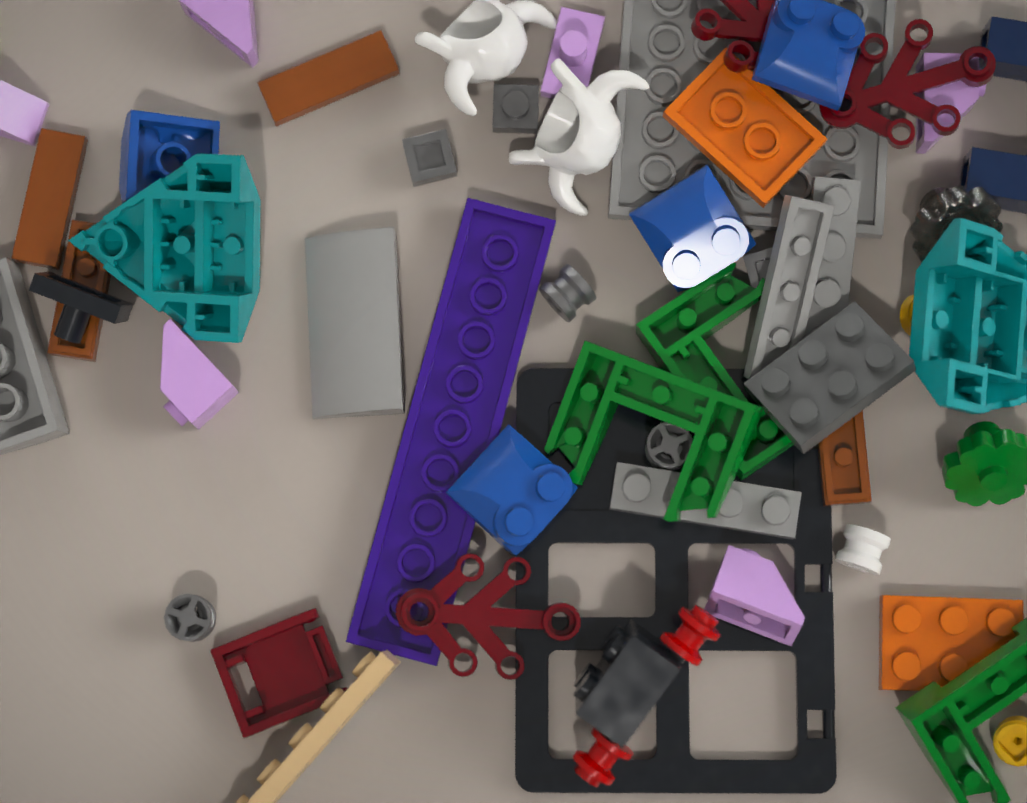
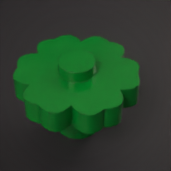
M977 422L969 426L965 430L963 438L957 441V451L948 453L943 457L942 475L945 487L954 491L955 499L959 502L977 507L990 500L994 504L1001 505L1009 502L1011 499L1021 497L1025 493L1024 485H1027V436L1025 434L1015 433L1010 429L1001 430L993 422Z

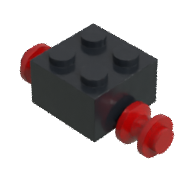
M695 605L692 610L682 606L678 611L682 624L675 633L664 631L659 637L660 639L632 619L629 620L624 629L616 625L602 644L601 648L604 649L602 659L596 666L588 663L576 679L574 686L577 689L573 694L576 697L575 714L593 726L591 734L595 740L588 752L577 750L572 756L578 764L575 772L587 783L598 787L601 782L609 786L614 782L615 777L611 768L618 759L629 761L633 756L632 750L626 743L681 670L679 662L683 663L686 660L695 666H699L703 661L698 652L699 648L705 640L717 641L720 638L721 634L715 629L719 621L700 606Z

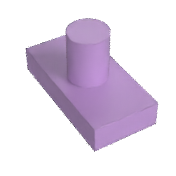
M561 7L541 87V97L554 99L559 89L563 86L551 70V64L555 59H561L586 87L589 86L605 22L604 16Z

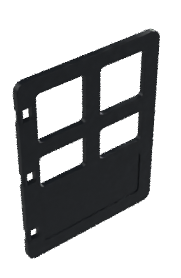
M574 368L528 369L517 380L516 431L553 464L562 467L569 474L575 466L558 448L552 454H547L544 448ZM725 369L748 402L758 405L746 392L744 382L748 378L743 376L745 369ZM619 404L583 484H575L578 486V489L568 503L541 533L516 556L527 560L531 567L530 578L524 584L516 585V609L545 611L548 607V551L553 544H649L655 551V612L651 617H580L581 625L578 633L566 641L552 639L545 634L544 630L516 628V653L524 660V671L520 677L515 679V777L517 783L522 789L531 793L821 794L827 792L835 784L837 776L832 592L831 506L823 507L818 449H810L803 454L793 445L744 480L740 481L737 475L734 479L737 482L802 492L796 536L793 540L682 521L669 522L663 518L609 510L617 462L654 468L646 458L645 443L652 429L664 422ZM690 432L692 439H694L695 433ZM683 466L680 469L676 470V472H681ZM693 544L789 545L794 552V599L805 617L803 626L792 646L716 618L719 623L715 629L721 634L720 638L717 641L705 640L698 651H788L794 655L797 753L794 758L790 760H698L693 758L690 754L689 662L686 660L683 663L679 662L681 670L656 703V753L651 759H630L629 761L618 759L611 768L615 777L614 782L610 786L601 782L598 787H594L575 772L578 764L574 759H555L550 756L548 752V658L553 651H604L601 648L602 644L614 627L619 625L624 629L630 619L658 639H660L659 637L664 631L675 633L682 624L678 611L682 606L689 609L688 549ZM516 562V580H519L523 577L525 570L520 562ZM805 565H820L821 592H805ZM553 616L551 619V624L556 630L564 629L568 622L567 617ZM807 710H823V739H808Z

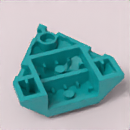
M195 154L183 162L181 167L166 177L158 179L103 216L101 221L68 240L79 250L87 251L100 261L107 272L157 311H164L183 326L182 330L194 340L242 342L260 292L261 199L244 155Z

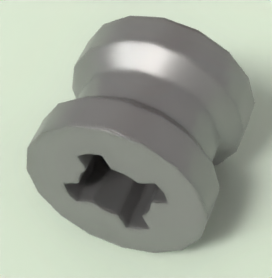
M568 264L560 269L559 277L554 282H545L539 288L549 305L568 323L576 317V310L583 304L590 305L597 298L585 279Z
M667 422L658 424L652 429L645 443L647 460L657 469L669 471L680 469L685 463L693 442L692 435L688 430Z
M183 594L170 601L165 610L164 621L166 628L172 636L179 640L196 642L205 639L211 634L215 628L217 617L214 607L208 600L198 595Z

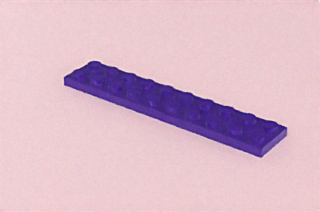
M467 198L348 631L347 643L377 651L389 650L396 656L438 666L441 655L439 648L427 635H412L403 630L396 618V605L400 597L411 589L423 588L430 590L455 568L457 559L461 555L468 553L476 521L445 492L500 434L556 226V220ZM464 560L463 563L461 564V571H462V573H463V569H464V565H465L466 560ZM457 591L443 604H454ZM422 602L415 603L410 609L411 617L416 621L425 619L428 614L427 606ZM442 623L448 629L449 623Z

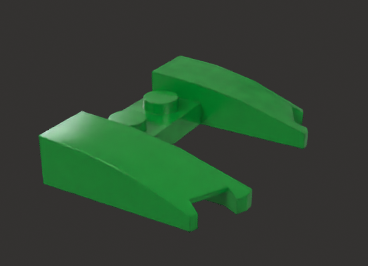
M732 263L636 324V335L661 369L748 402L705 342L707 338L761 300L765 278L762 277L757 288H754L731 276L736 268V263ZM764 411L761 414L752 440L737 472L740 481L794 445Z
M584 341L544 448L546 453L552 454L559 448L575 466L569 473L572 482L582 485L607 433L616 409L621 404L695 433L663 519L669 522L681 521V511L707 509V517L716 518L737 475L764 408L600 345Z
M1027 618L1012 627L1016 635L1015 638L945 686L941 687L933 681L895 707L918 746L956 803H969L966 796L991 792L994 803H1008L1011 801L972 730L1027 693Z

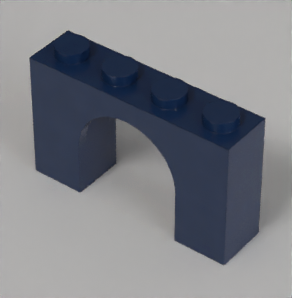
M991 16L982 30L980 46L990 50L995 57L996 68L993 76L1027 82V22ZM979 57V69H984L986 63ZM972 147L963 158L957 202L1027 214V155Z

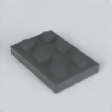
M854 301L744 382V386L750 397L760 407L764 408L763 411L793 444L805 454L916 371L914 360Z

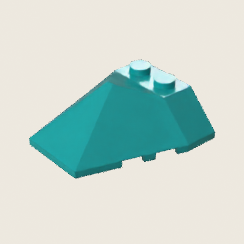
M957 218L951 222L916 270L909 356L914 360L915 373L940 407L969 414H981L990 412V410L1027 403V254L1023 251L1015 252L1003 243V235L995 228L963 218Z

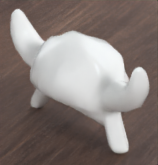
M475 0L448 26L440 38L429 32H419L415 36V42L442 56L443 60L448 64L444 75V88L450 101L463 113L475 116L477 109L469 96L468 83L500 81L514 73L521 63L527 48V35L523 24L532 22L550 29H556L557 20L545 7L530 0H516L507 5L499 0Z
M555 59L551 64V70L563 86L555 95L537 134L534 148L532 150H514L509 154L508 160L513 165L549 166L548 184L552 197L567 211L580 216H586L588 214L587 208L577 199L572 189L574 177L577 174L589 175L602 170L609 164L618 150L621 137V122L611 104V100L617 92L624 89L647 90L649 84L644 78L630 71L610 70L599 75L586 87L561 59Z

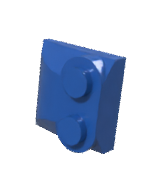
M774 0L751 80L838 111L844 98L857 48L865 37V27L862 20L854 12L824 0Z
M130 110L126 114L121 138L119 191L122 203L158 179L166 177L181 167L183 162L195 154H219L220 121Z
M708 164L629 213L663 268L667 279L673 284L677 292L700 284L739 260L756 245L754 238Z
M508 424L445 493L512 556H517L568 503L578 489V486L572 482L566 470L553 464Z

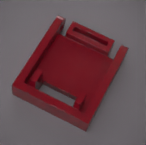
M317 608L305 611L210 650L243 738H248L320 709L321 705L333 693L329 692L327 685L343 679L324 626L322 625L306 632L303 625L311 623L320 617ZM246 662L263 704L248 711L245 709L231 672V668ZM344 687L341 689L345 692L348 688Z

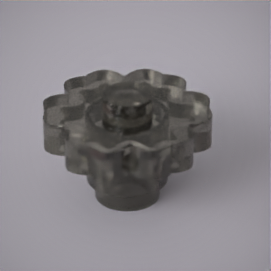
M961 185L951 189L946 187L935 188L922 198L920 210L910 228V233L915 239L912 249L920 261L923 262L951 222L957 218L983 224L1001 232L1003 225L997 218L1001 213V207L983 187H975L969 192Z

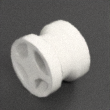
M847 524L843 533L846 542L844 548L837 551L835 561L861 572L880 575L882 569L880 557L882 551L889 548L891 538L865 527Z

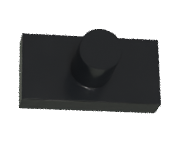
M50 271L35 273L29 288L31 292L64 304L54 335L73 343H81L90 315L114 324L127 322L134 305Z

